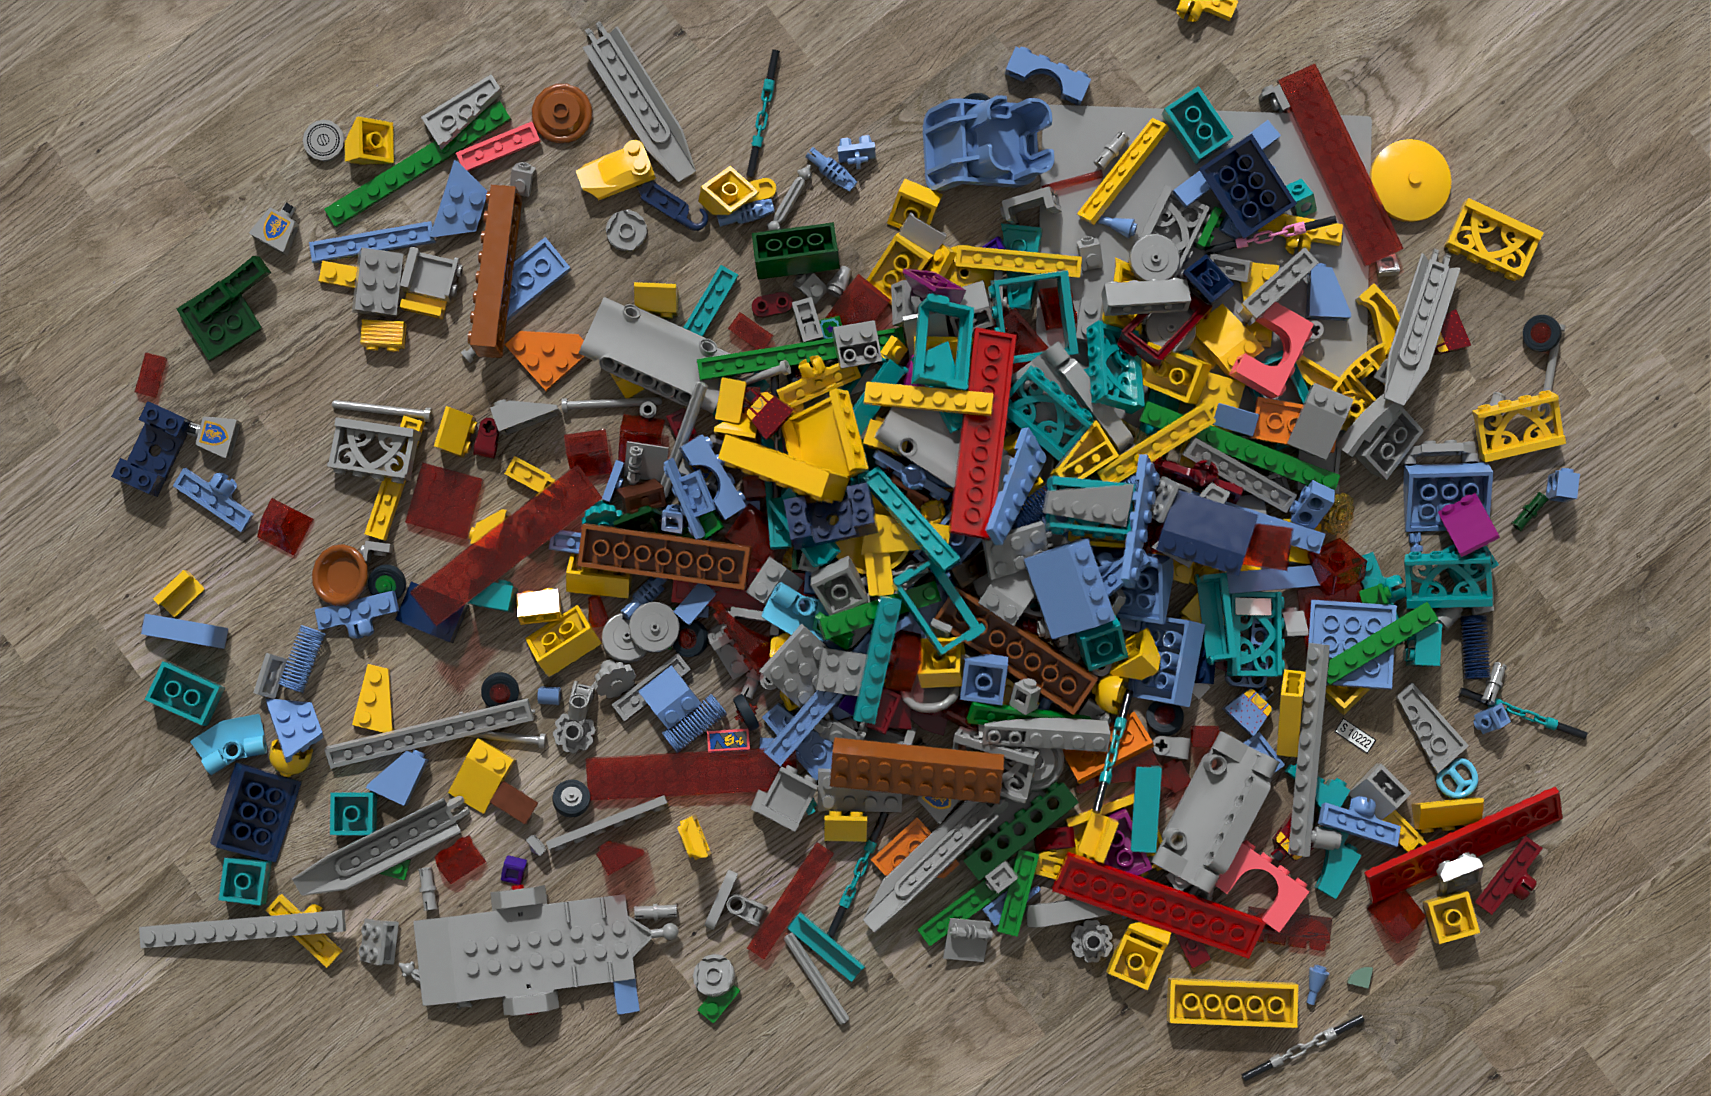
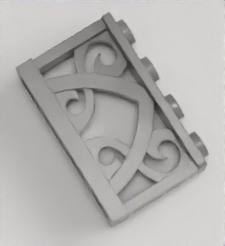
M1165 185L1140 238L1150 234H1158V232L1153 230L1154 226L1168 227L1175 221L1177 222L1182 241L1176 244L1178 251L1182 249L1184 251L1180 257L1178 270L1173 277L1180 279L1184 271L1181 266L1184 260L1189 261L1193 250L1190 248L1193 242L1197 244L1202 234L1199 229L1202 224L1206 225L1211 215L1208 213L1210 207L1194 201L1188 207L1182 206L1178 210L1168 200V197L1179 201L1172 193L1173 188ZM1192 208L1196 210L1198 218L1196 221L1191 222L1189 221V216L1192 214H1186L1183 217L1181 213L1186 209ZM1163 214H1166L1168 218L1170 217V215H1172L1173 218L1168 222H1164L1161 219V216ZM1188 228H1194L1189 239Z
M1304 247L1241 304L1242 306L1236 310V313L1248 326H1251L1272 304L1279 301L1306 277L1319 262Z
M336 417L334 424L336 428L329 462L327 463V467L333 469V473L345 475L346 472H352V476L365 478V475H371L372 479L384 481L385 478H391V482L404 484V481H411L417 443L420 441L421 432L411 428ZM347 430L349 444L342 445L344 433ZM364 433L366 435V440L357 443V440L361 441L360 435ZM376 434L378 435L380 445L388 452L380 459L370 463L363 456L359 447L368 445ZM389 437L392 438V442L389 443L392 445V448L385 444V440ZM408 439L406 454H403L400 450ZM350 448L352 452H347L344 455V458L350 457V462L343 464L340 461V454L343 450ZM396 455L400 456L404 462L403 468L397 472L391 468L395 463L399 466V462L394 459ZM359 462L362 467H356L355 465ZM384 466L386 471H382V470H378V469H380V468H382V467Z
M960 726L954 735L953 749L960 750L962 744L965 745L966 751L979 752L978 750L985 751V753L1003 754L1004 758L1011 759L1012 761L1008 763L1004 760L1003 767L1007 771L1002 776L1000 797L1009 798L1016 803H1026L1031 795L1037 761L1041 750L1031 747L982 744V738H979L978 731ZM1023 764L1029 765L1027 776L1020 771ZM1015 774L1023 780V788L1011 785L1012 782L1017 783V785L1019 784L1018 778L1014 776Z

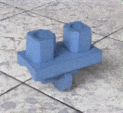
M869 135L861 136L859 144L853 145L850 138H841L840 144L837 146L839 163L848 162V164H856L857 169H861L860 163L876 158L875 143L871 141Z

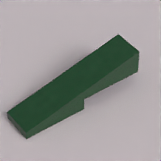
M252 256L223 281H217L190 303L188 307L197 320L202 323L270 275L271 271L260 256Z

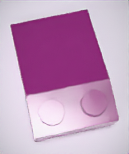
M903 269L904 277L913 293L920 296V301H923L928 294L932 293L948 297L951 303L960 304L966 293L965 289L934 271Z
M1476 493L1466 495L1460 501L1448 504L1438 511L1461 557L1500 538Z
M1123 807L1106 815L1115 819L1119 824L1103 864L1137 876L1153 869L1146 852H1133L1130 850L1132 821L1127 810Z

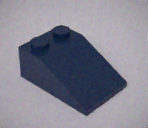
M1204 255L1183 271V276L1187 279L1188 285L1195 288L1200 293L1202 300L1210 305L1218 301L1234 285L1207 255Z
M411 581L395 620L447 642L454 643L469 604Z

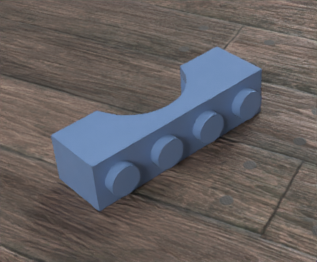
M1015 47L1005 70L1006 75L1022 82L1035 74L1049 75L1059 84L1062 99L1078 106L1081 105L1091 78H1088L1086 73L1081 71L1074 72L1063 63L1055 64L1044 55H1034L1028 48Z
M702 434L679 447V450L689 466H704L715 475L717 493L713 502L722 520H725L746 507L744 503L746 498L740 490L737 491L734 487L735 480L729 472L726 473L723 469L724 462L718 459L719 454L715 455L711 449L714 447L708 436L704 437Z

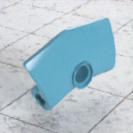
M779 582L773 590L761 617L789 635H792L803 624L820 641H829V639L824 640L822 634L813 629L814 618L819 612L829 616L820 599L805 597L786 584ZM801 601H804L806 604L803 612L799 608Z
M260 714L223 720L190 741L201 756L202 764L210 775L215 774L235 760L267 754L266 738ZM235 744L238 747V753L235 756H231L229 748Z

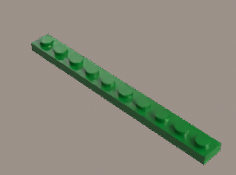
M499 101L480 113L442 150L435 140L324 210L337 228L451 158L456 152L467 148L511 121V118Z
M902 327L877 331L880 351L891 336L898 338L905 345ZM833 338L701 358L697 359V367L700 381L761 372L779 366L780 362L787 360L790 367L799 366V363L806 359L807 363L812 364L809 358L811 356H820L823 362L838 360Z
M1146 401L1139 422L1161 430L1184 415ZM1211 425L1194 435V437L1230 457L1309 486L1312 480L1336 490L1341 476Z

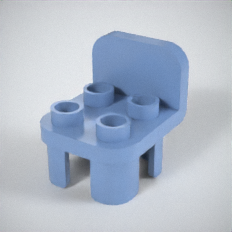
M998 95L986 101L954 98L930 108L923 121L925 180L928 188L931 190L947 191L960 184L1018 188L1033 182L1038 175L1049 171L1054 164V150L1045 149L1038 152L1037 132L1052 125L1050 107L1045 101L1037 98H1028L1019 103L1007 102V96Z

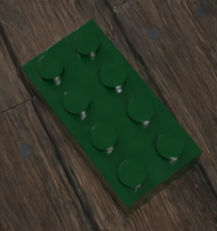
M834 222L752 233L758 280L840 269Z

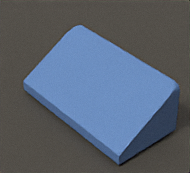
M1218 403L1214 416L1216 422L1212 425L1253 437L1259 414Z
M698 583L674 610V613L690 625L717 593L706 584Z
M636 980L614 981L617 1014L621 1015L640 1011Z

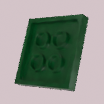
M205 291L176 308L210 362L263 329L242 294L202 323L197 320L188 305Z

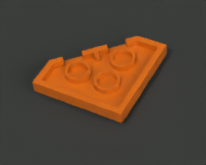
M519 331L504 344L545 391H548L585 358V356L578 354L584 342L579 334Z
M916 817L882 848L871 861L887 876L931 832ZM955 859L936 878H945L960 863Z

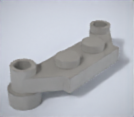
M1446 440L1440 444H1436V441H1425L1419 446L1411 447L1400 462V467L1417 464L1416 457L1461 455L1462 463H1479V457L1476 453L1474 441L1457 443V440Z

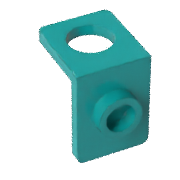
M1303 179L1286 185L1297 203L1295 209L1298 217H1305L1317 211L1314 193ZM1311 203L1308 210L1301 211L1303 204Z

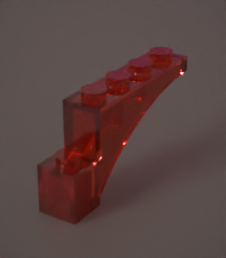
M718 600L712 604L716 611L713 614L719 624L724 623L726 626L723 631L729 640L732 638L735 640L736 643L733 646L739 655L744 654L746 657L743 661L748 669H754L759 675L761 673L760 669L770 659L772 637L759 634L741 624Z
M1150 748L1113 767L1110 784L1135 782L1136 767L1160 766L1152 749ZM1173 759L1163 764L1165 768L1162 769L1161 786L1169 788L1172 793H1175L1189 785L1191 779L1182 761L1176 762ZM1101 774L1080 785L1078 783V785L1074 786L1078 794L1099 787Z

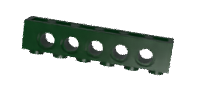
M1056 781L1047 788L1049 791L1043 797L1041 795L1036 796L1030 801L1032 805L1026 810L1024 807L1014 814L1015 819L1009 823L1006 820L997 827L999 830L993 836L991 834L985 836L980 841L982 844L975 849L973 846L964 853L965 858L962 860L979 881L1079 803L1064 782L1058 784ZM1052 797L1058 801V806L1055 809L1047 807V801ZM1036 810L1040 811V821L1032 822L1030 819L1031 813ZM1015 825H1024L1025 831L1022 835H1015ZM1000 837L1008 839V845L1005 848L997 846V840ZM983 850L991 851L992 857L989 861L981 860L980 854Z

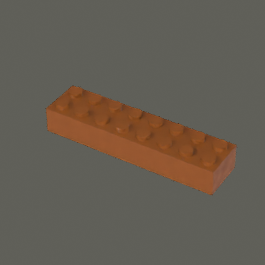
M491 184L490 191H487L486 194L488 210L484 212L483 216L486 226L485 231L481 233L483 249L478 254V262L481 264L480 271L476 272L478 287L477 291L473 293L475 310L471 311L470 322L473 325L472 331L468 332V344H470L479 357L502 358L522 198L516 186Z
M585 523L582 525L577 566L744 590L747 588L752 546L702 539L697 540L695 538Z
M956 585V590L978 623H982L985 626L983 633L971 641L963 640V642L983 655L991 654L1008 657V672L1020 680L1033 679L1036 681V686L1041 688V694L1074 715L1097 682L1098 676L1091 671L1089 672L1087 668L1016 622L1012 626L978 603L981 599L965 587L958 589ZM948 597L934 619L953 626L951 634L959 637L967 632L970 627Z
M834 737L830 787L999 804L1004 755Z

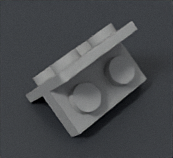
M1162 476L1159 485L1155 488L1156 500L1151 507L1152 518L1160 523H1165L1177 491L1181 490L1191 493L1193 489Z
M365 918L361 928L363 936L362 945L359 948L360 961L379 966L394 964L399 922Z

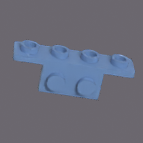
M671 458L664 462V472L673 484L672 491L680 501L681 513L688 520L690 534L699 540L705 536V532L698 516L713 511L716 507L701 471L698 470L681 477L674 458Z

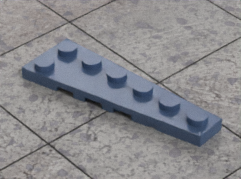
M1029 427L1022 428L1014 448L1017 451L1016 455L1009 462L1010 472L1003 479L1004 489L998 493L996 504L993 507L986 527V531L995 545L1003 544L1047 459Z
M1139 454L1135 479L1138 481V492H1133L1132 499L1135 512H1130L1129 520L1132 531L1127 532L1121 580L1126 588H1135V583L1140 577L1139 564L1140 561H1143V545L1148 538L1147 526L1152 519L1151 507L1156 500L1155 488L1159 485L1160 481L1159 473L1156 472L1154 464L1148 455Z

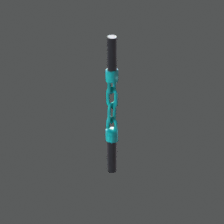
M775 49L771 52L767 77L764 79L761 100L764 102L763 109L758 112L755 122L758 133L757 136L754 135L752 137V150L746 177L754 178L758 156L764 140L760 134L766 128L768 114L765 112L766 105L772 100L774 79L780 51ZM765 91L770 92L769 99L768 97L764 99ZM760 115L762 117L765 115L763 127L762 125L758 126Z
M1460 688V696L1483 703L1481 701L1482 694ZM1498 698L1495 699L1494 705H1488V707H1492L1502 703L1507 706L1505 709L1506 713L1509 712L1525 720L1542 724L1545 728L1554 731L1558 730L1583 740L1586 739L1588 734L1586 731L1560 723L1557 719L1546 718L1535 712L1523 710ZM1526 713L1534 715V719L1526 717Z
M1127 689L1125 691L1119 716L1116 717L1110 750L1107 752L1104 771L1101 772L1099 778L1100 784L1092 812L1096 814L1101 812L1107 787L1111 782L1112 766L1115 764L1120 739L1127 724L1126 718L1134 693L1132 690ZM1110 753L1114 755L1112 763L1108 761Z
M881 812L873 832L863 848L865 850L864 856L857 861L854 868L855 876L851 884L845 888L839 901V908L827 932L830 936L835 937L847 908L849 909L856 894L855 886L858 879L864 875L868 867V857L870 853L874 854L877 846L876 843L889 816L885 812ZM862 861L863 864L865 863V866L860 874V871H857ZM849 888L851 891L853 890L851 897L846 895Z

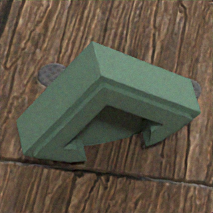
M1362 967L1357 969L1349 976L1347 983L1369 988L1373 968Z

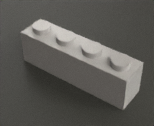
M1172 278L1170 280L1152 279L1149 281L1132 280L1122 283L1112 281L1104 284L1101 293L1105 316L1187 311L1191 303L1187 279Z

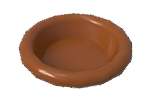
M554 84L544 88L536 97L532 106V122L536 131L546 140L554 143H570L579 139L588 130L592 121V105L588 96L578 87L570 84Z
M346 544L332 545L322 551L316 559L312 571V583L317 595L325 603L334 606L348 605L358 599L364 591L368 580V568L363 555L356 548Z

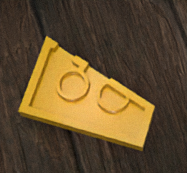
M368 664L352 725L383 733L393 731L390 670Z

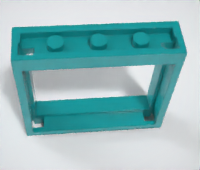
M1068 270L990 281L991 286H988L989 297L993 298L994 306L991 307V315L996 320L994 331L1005 333L999 286L1056 278L1065 342L1064 349L1068 355L1079 354ZM1044 351L1015 355L1013 364L1032 361Z

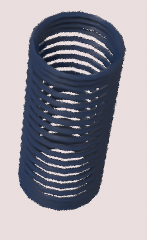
M1046 483L1045 486L1036 490V493L1033 492V495L1027 497L1024 502L1026 508L1022 506L1011 527L1012 530L1040 522L1043 517H1046V513L1043 512L1046 491H1048Z
M1487 615L1461 616L1460 625L1464 626L1461 627L1463 630L1461 631L1463 633L1461 636L1466 637L1461 639L1465 641L1462 642L1464 645L1462 648H1465L1462 651L1467 652L1462 654L1466 656L1463 657V663H1467L1463 666L1468 667L1463 669L1466 671L1463 673L1464 679L1491 678V672H1487L1490 669H1478L1489 668L1490 665L1481 664H1490V662H1473L1490 660V658H1475L1490 656L1489 654H1477L1490 652L1489 650H1480L1489 649V647H1472L1489 645V643H1474L1489 641L1488 639H1476L1488 638L1489 636H1469L1488 634V632H1471L1488 630V628H1473L1488 626L1487 624H1476L1487 623Z

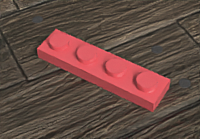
M531 121L456 152L460 164L469 172L541 141Z

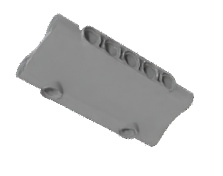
M604 297L578 354L594 361L599 359L600 367L603 370L684 406L689 405L696 383L703 382L708 385L701 409L713 413L718 403L722 378L700 381L697 359L731 353L717 348V344L713 340L684 329L635 305L627 304L624 306Z
M1059 341L1012 375L1011 387L1030 365L1034 368H1039L1049 381L1056 382L1063 393L1072 396L1076 400L1077 405L1082 409H1087L1092 414L1094 421L1097 420L1119 456L1136 446L1133 443L1134 438L1111 406L1092 403L1090 377L1074 358H1070ZM1032 380L1024 383V390L1027 395L1030 394V385L1033 389H1038V385ZM1018 388L1015 392L1019 396V398H1021L1023 396L1021 395ZM1036 402V422L1040 423L1047 420L1057 422V411L1054 403ZM1026 404L1029 407V409L1026 410L1029 412V414H1031L1032 410L1029 404ZM1074 416L1070 417L1071 422L1075 423L1074 425L1069 426L1065 424V427L1071 430L1080 427V421ZM1046 426V427H1045V429H1046L1049 433L1052 432L1051 428H1054L1055 430H1057V428H1055V427H1053V426ZM1063 433L1060 442L1065 445L1073 435ZM1097 471L1084 478L1102 481Z
M892 407L874 438L896 451L898 455L908 458L954 488L961 429L950 434L939 411ZM904 441L909 442L911 445V450L908 453H905L901 448ZM1004 449L1002 452L998 493L1004 489L1003 479L1010 472L1009 462L1013 458Z
M1220 731L1209 753L1203 756L1162 834V842L1151 862L1211 894L1219 879V875L1224 874L1229 869L1271 787L1269 780L1272 778L1280 762ZM1216 759V766L1212 768L1211 763ZM1177 834V840L1172 843V837Z

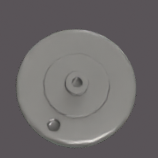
M1150 234L1140 238L1132 247L1129 255L1130 269L1140 281L1152 279L1170 280L1177 272L1180 264V255L1176 245L1169 238L1158 234Z
M1187 311L1152 313L1145 327L1147 342L1164 346L1191 315ZM1196 326L1177 345L1174 351L1183 353L1192 345L1196 334Z
M649 602L641 605L634 611L629 621V634L632 641L637 647L646 652L656 653L668 649L674 644L679 635L680 624L677 615L669 606L660 602Z
M620 613L610 618L603 628V648L612 659L622 663H633L642 659L648 652L634 644L629 634L630 620Z

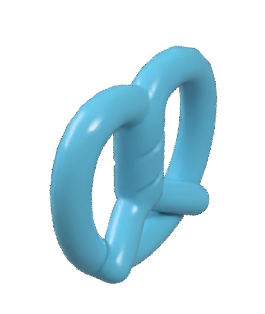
M1457 758L1452 761L1449 768H1444L1437 774L1436 783L1446 796L1453 799H1462L1469 796L1476 789L1478 773L1469 760ZM1459 764H1463L1469 769L1472 776L1471 780H1464L1456 771V767ZM1449 774L1458 785L1455 792L1450 791L1443 784L1442 779L1445 775ZM1464 786H1469L1465 791L1462 792Z

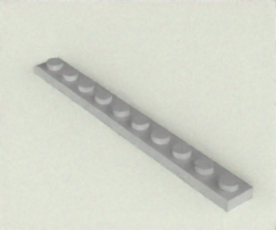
M1308 643L1288 854L1310 857L1330 645Z
M527 698L327 746L324 750L330 769L532 721L534 716L529 699Z
M345 910L139 927L140 948L346 931Z

